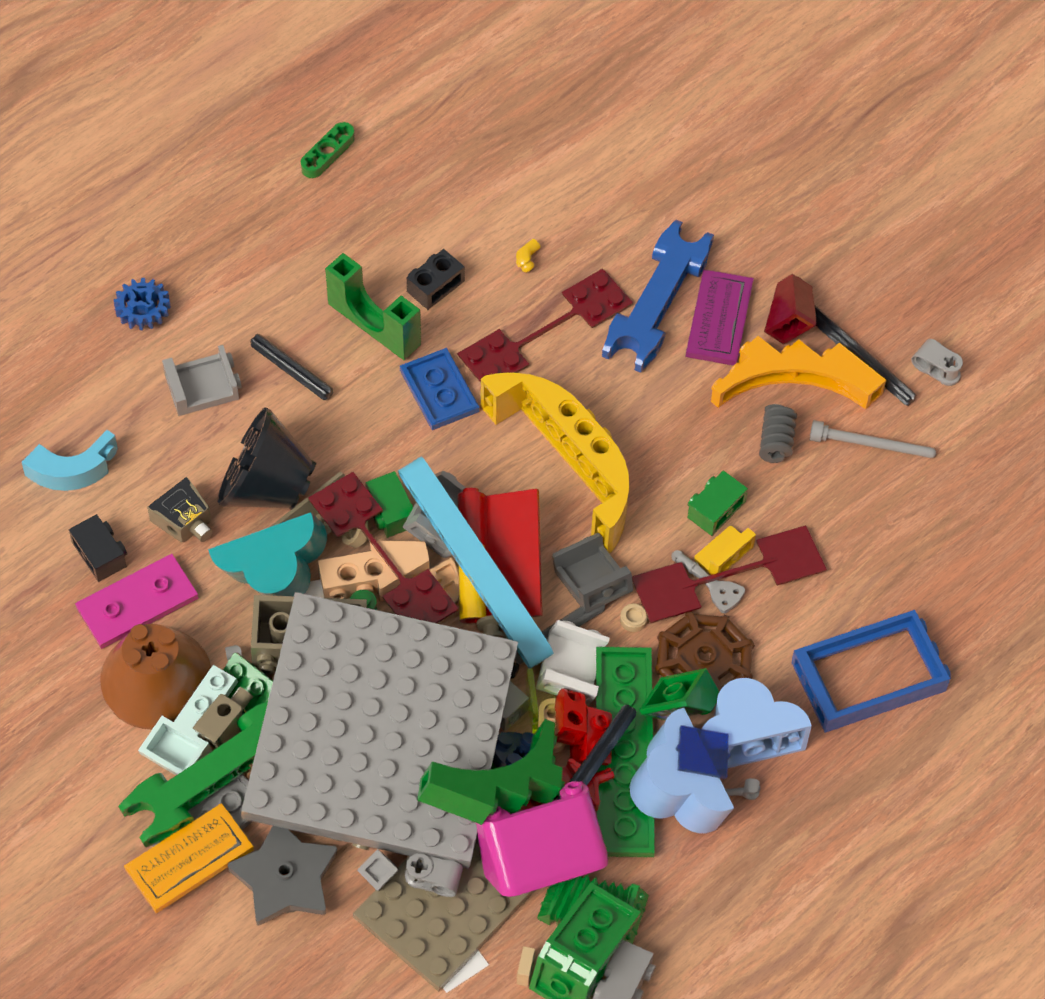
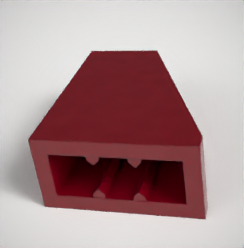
M794 274L777 283L764 330L769 336L782 344H786L816 325L813 287Z

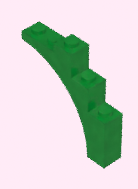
M545 719L532 737L529 753L524 758L508 766L492 770H468L432 761L420 778L417 801L481 825L488 815L492 816L495 813L497 806L508 813L514 814L520 810L522 805L526 806L530 799L542 804L552 802L555 796L559 797L560 790L564 787V781L562 780L563 767L555 765L556 757L553 755V749L557 741V736L554 735L555 722Z

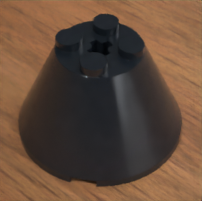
M264 407L254 418L240 442L244 444V448L239 458L233 457L226 471L217 498V502L223 507L289 508L292 510L298 503L299 494L304 496L310 486V481L307 480V477L311 476L317 463L311 460L273 411Z

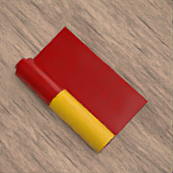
M464 488L463 492L457 495L458 510L530 616H543L539 489L486 496L484 493L479 492L478 488ZM459 566L460 622L464 624H477L480 618L490 616L492 613Z

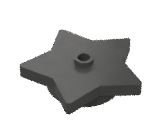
M272 826L259 850L228 863L229 871L253 892L256 924L262 925L283 913L295 911L325 915L326 906L321 880L337 855V847L301 843L288 829Z

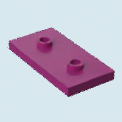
M171 553L76 602L75 606L98 645L103 649L124 638L135 625L151 624L199 599Z

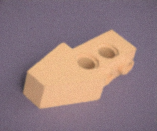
M377 541L405 578H413L427 569L430 570L425 542ZM371 543L369 552L318 560L319 576L324 598L346 599L358 590H368L372 593L378 592L381 602L384 601L382 598L384 594L400 584L399 579ZM373 572H379V573H381V574L378 575V576H372V575H370V574L373 573ZM346 577H353V578H354L353 580H350V581L344 580V578H346Z

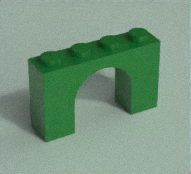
M344 253L325 268L328 305L402 360L407 359L421 345V310L400 295L384 311L372 301L364 288L362 266Z

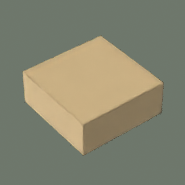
M523 946L517 972L518 985L527 987L529 985L535 958L534 948Z

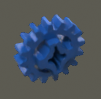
M141 278L140 283L132 279L131 286L123 284V292H116L117 299H114L116 316L120 317L122 324L128 322L130 329H133L135 325H139L140 331H143L144 325H148L150 329H153L154 322L162 324V317H168L169 315L168 309H171L169 293L164 291L163 284L156 286L154 279L149 283H146L145 278Z

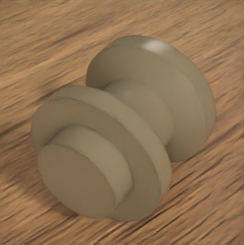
M493 615L482 617L477 621V629L483 631V634L506 639L505 633L500 632L501 627Z

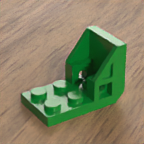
M591 882L545 942L538 955L529 989L545 999H591L605 974L611 956L638 921L641 912Z

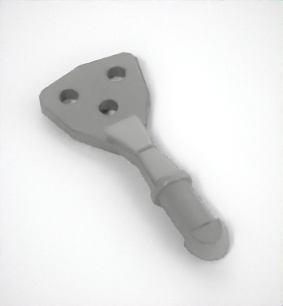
M679 550L672 552V560L675 563L682 562L688 573L695 575L699 579L710 576L697 562L692 561ZM715 580L705 583L709 588L712 602L721 613H727L733 609L745 595L744 587L730 581Z

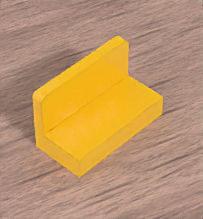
M729 526L698 552L694 557V561L710 575L727 571L754 548L756 534L749 528L740 533L733 526Z

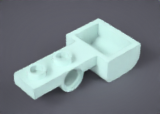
M213 665L176 720L172 722L161 716L139 748V753L174 775H178L212 752L209 743L200 738L194 731L193 726L218 695L223 694L226 697L230 695L238 683L237 678Z

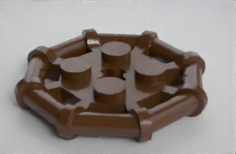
M692 611L686 612L685 616L670 628L659 632L657 636L659 640L658 658L655 671L656 674L665 677L675 675L672 670L677 668L683 673L707 668L720 692L723 686H721L719 680L728 673L735 676L730 681L739 678H753L751 665L752 649L755 645L752 639H748L729 620L730 616L725 614L724 616L693 614ZM698 625L716 627V630L711 629L710 632L703 631V628H699ZM685 629H690L691 632L683 638L677 637ZM726 631L735 642L731 643L722 633ZM669 646L678 648L677 658L669 659ZM702 651L704 654L711 653L710 660H701L699 652ZM733 653H741L740 666L733 664Z

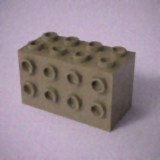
M254 595L251 636L252 664L266 675L276 672L294 597ZM324 598L367 608V600Z

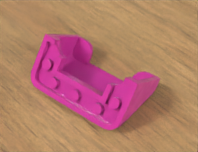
M582 781L567 783L560 790L561 799L514 814H509L506 810L497 806L495 813L492 816L488 815L482 825L476 823L484 876L501 895L507 897L518 896L603 869L608 865L607 850L590 792Z

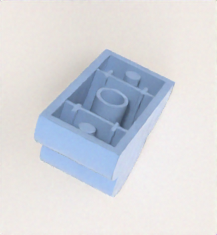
M739 678L728 682L722 687L718 694L715 715L704 724L699 738L715 770L719 771L804 751L807 747L812 725L807 714L799 706L784 701L774 702L770 691L765 685L754 679Z
M685 708L674 711L650 741L647 748V758L632 777L630 783L631 798L637 808L650 817L668 818L675 816L677 821L686 829L695 833H709L715 831L734 807Z

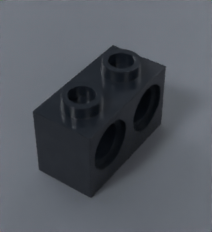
M442 249L437 254L431 255L418 269L415 268L406 277L407 293L429 310L465 282V266L445 249Z

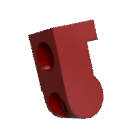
M561 688L555 700L556 724L554 735L557 736L556 742L576 746L587 732L584 693Z

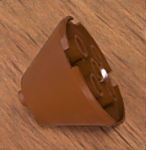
M158 624L135 625L130 633L110 651L104 661L100 678L103 698L114 712V715L123 722L137 728L152 730L161 716L172 722L176 720L211 669L210 660L203 647L195 639L183 632Z

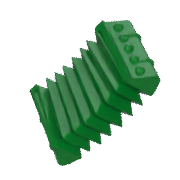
M589 874L583 878L578 876L548 886L546 896L541 902L537 919L549 926L556 921L558 926L591 883ZM595 877L591 881L593 884L641 912L638 921L624 938V941L633 944L635 936L638 935L637 930L643 913L646 911L645 907L649 895L640 888V885L631 884L624 890L622 883L617 887L615 882L608 886L606 880L598 884Z

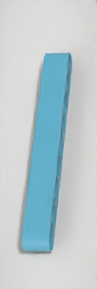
M421 456L399 469L398 473L405 486L508 639L518 642L516 651L528 668L531 669L553 655L554 652L550 644L424 458Z

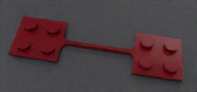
M602 268L562 292V295L572 305L570 312L519 342L510 341L498 329L458 352L457 355L480 383L481 378L486 375L518 373L529 366L528 361L519 352L520 347L575 315L581 316L591 328H594L631 306L633 302Z
M354 472L308 497L310 503L337 538L352 529H360L399 579V586L382 596L394 614L437 624L459 610L429 569L413 578H405L367 530L365 523L383 512V509Z
M805 525L757 539L756 542L763 555V560L697 580L690 579L682 562L634 575L632 576V582L651 624L701 609L702 606L695 593V588L705 583L759 567H765L771 572L778 586L825 572L827 568Z

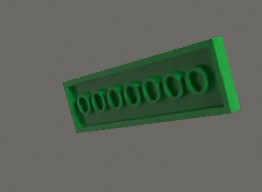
M596 647V686H599L596 696V709L610 712L612 714V721L623 705L628 704L636 709V717L611 751V763L607 766L601 765L596 772L598 773L610 767L614 773V779L599 784L600 805L598 811H596L597 820L608 857L654 858V817H650L640 811L634 804L630 794L632 777L647 758V748L653 738V717L641 715L639 711L652 691V648Z

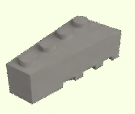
M623 940L614 952L604 976L607 977L605 980H600L593 999H642L644 991L641 990L644 980L648 982L651 980L656 965L652 964L654 953Z

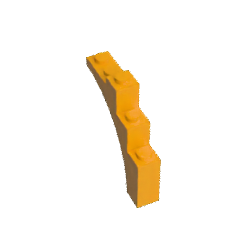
M757 336L753 341H747L741 347L739 362L731 368L729 374L715 381L712 386L711 402L719 408L733 397L754 388L770 384L796 383L832 390L867 409L883 394L886 379L841 343H838L832 349L828 348L819 356L798 339L794 344L784 347L781 353H779L761 337Z

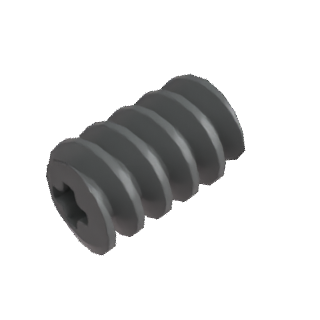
M771 404L766 406L764 410L759 456L766 462L779 463L784 458L790 457L793 453L792 446L794 445L793 437L795 436L794 429L796 428L795 420L797 419V413L791 408Z

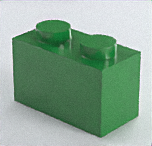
M724 470L717 477L712 476L707 481L705 489L700 494L695 493L687 504L689 506L687 518L711 536L746 502L748 488Z
M393 471L365 482L366 489L383 509V512L374 516L378 530L383 529L387 538L407 531L403 526L413 506L396 472Z

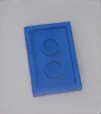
M447 348L400 365V372L431 430L480 412L477 401Z

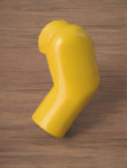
M534 238L516 253V264L525 273L534 268L531 255L540 249V244Z

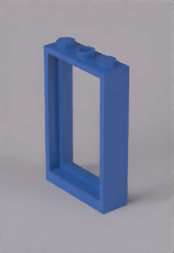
M915 610L796 649L793 652L791 661L825 733L943 693L947 690L951 679L948 666L942 664L939 658L937 644L931 641L927 634V626L924 619L919 618ZM908 630L932 679L837 711L814 661Z

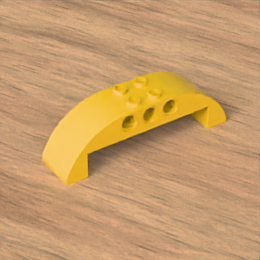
M497 373L481 378V408L495 425L522 410L601 501L602 504L593 509L591 536L600 533L605 549L608 553H611L618 544L625 526L629 496V473L625 459L613 441L609 430L605 427L602 428L596 421L593 412L590 409H585L571 393L545 378L523 373Z

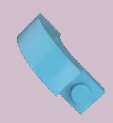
M106 430L85 452L71 457L56 455L39 444L21 462L24 474L38 485L53 490H76L92 485L109 473L106 461L111 460L118 450L116 437L113 433Z

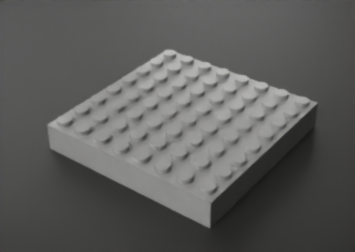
M295 592L241 810L242 819L408 856L422 853L458 862L463 868L469 869L477 835L476 823L417 801L420 778L432 761L454 768L491 770L518 642Z

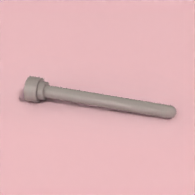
M813 420L809 441L820 442L821 440L826 441L827 438L927 458L936 456V450L931 447L828 428L829 425H824L822 421Z

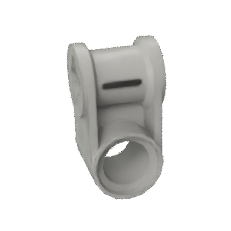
M927 339L911 358L913 365L919 371L930 375L946 386L955 385L960 380V370L963 365L961 356L942 346L934 339Z
M417 853L409 857L407 861L405 880L411 887L434 892L445 897H454L457 893L463 866L452 860ZM417 868L422 869L420 874L415 873Z

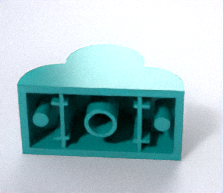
M310 512L208 549L217 567L234 580L249 584L261 595L294 597L295 592L305 594L308 590L311 580L308 564L315 561L324 551L327 533L325 525Z

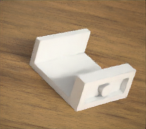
M558 620L550 629L547 639L554 654L542 661L536 689L556 696L561 688L584 693L585 702L588 706L597 696L599 687L594 685L596 677V647H605L609 643V637L601 635L596 630H586L577 627L570 621Z

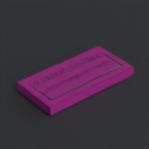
M703 269L685 357L732 366L737 363L753 278Z

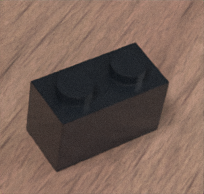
M97 514L68 529L73 546L98 582L127 567L125 561L127 551L120 540L117 542L112 537L114 532L107 521L102 522Z

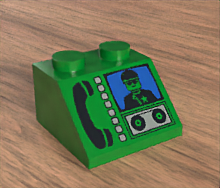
M707 668L661 677L639 711L641 715L666 720L671 713L681 708H685L688 716L696 714L706 715L715 708L719 690Z

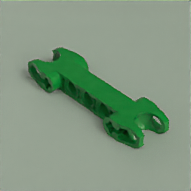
M268 701L256 705L238 719L237 725L242 732L169 781H167L162 773L150 776L138 784L119 804L118 808L124 817L143 810L152 811L155 814L154 821L139 836L145 848L165 840L193 822L194 818L188 810L251 769L249 765L251 763L253 765Z

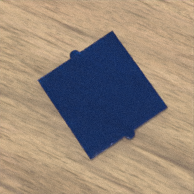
M681 725L679 727V742L675 748L678 751L677 770L726 779L728 759L731 757L730 753H728L729 734Z

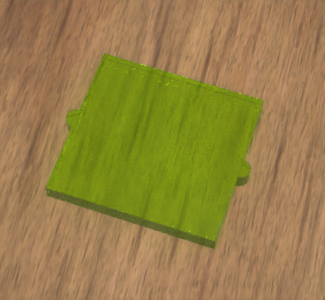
M532 668L527 669L526 694L529 697L532 733H535L538 729L539 711Z

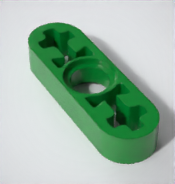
M340 122L334 125L301 158L302 174L307 178L319 177L353 144L355 140L354 127L347 122ZM324 147L334 148V151L330 154H325L321 150Z

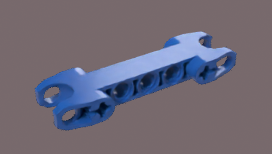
M675 220L661 234L652 253V259L660 263L630 316L627 317L620 313L615 315L609 326L608 335L602 349L603 358L609 360L618 350L624 348L631 349L637 353L634 370L640 373L655 359L666 335V332L657 328L687 274L689 273L696 277L701 276L703 269L707 265L714 234L707 232L697 242H686L680 238L683 222Z

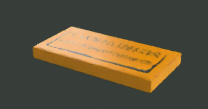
M221 803L124 865V868L157 914L228 868V863L254 851V847Z

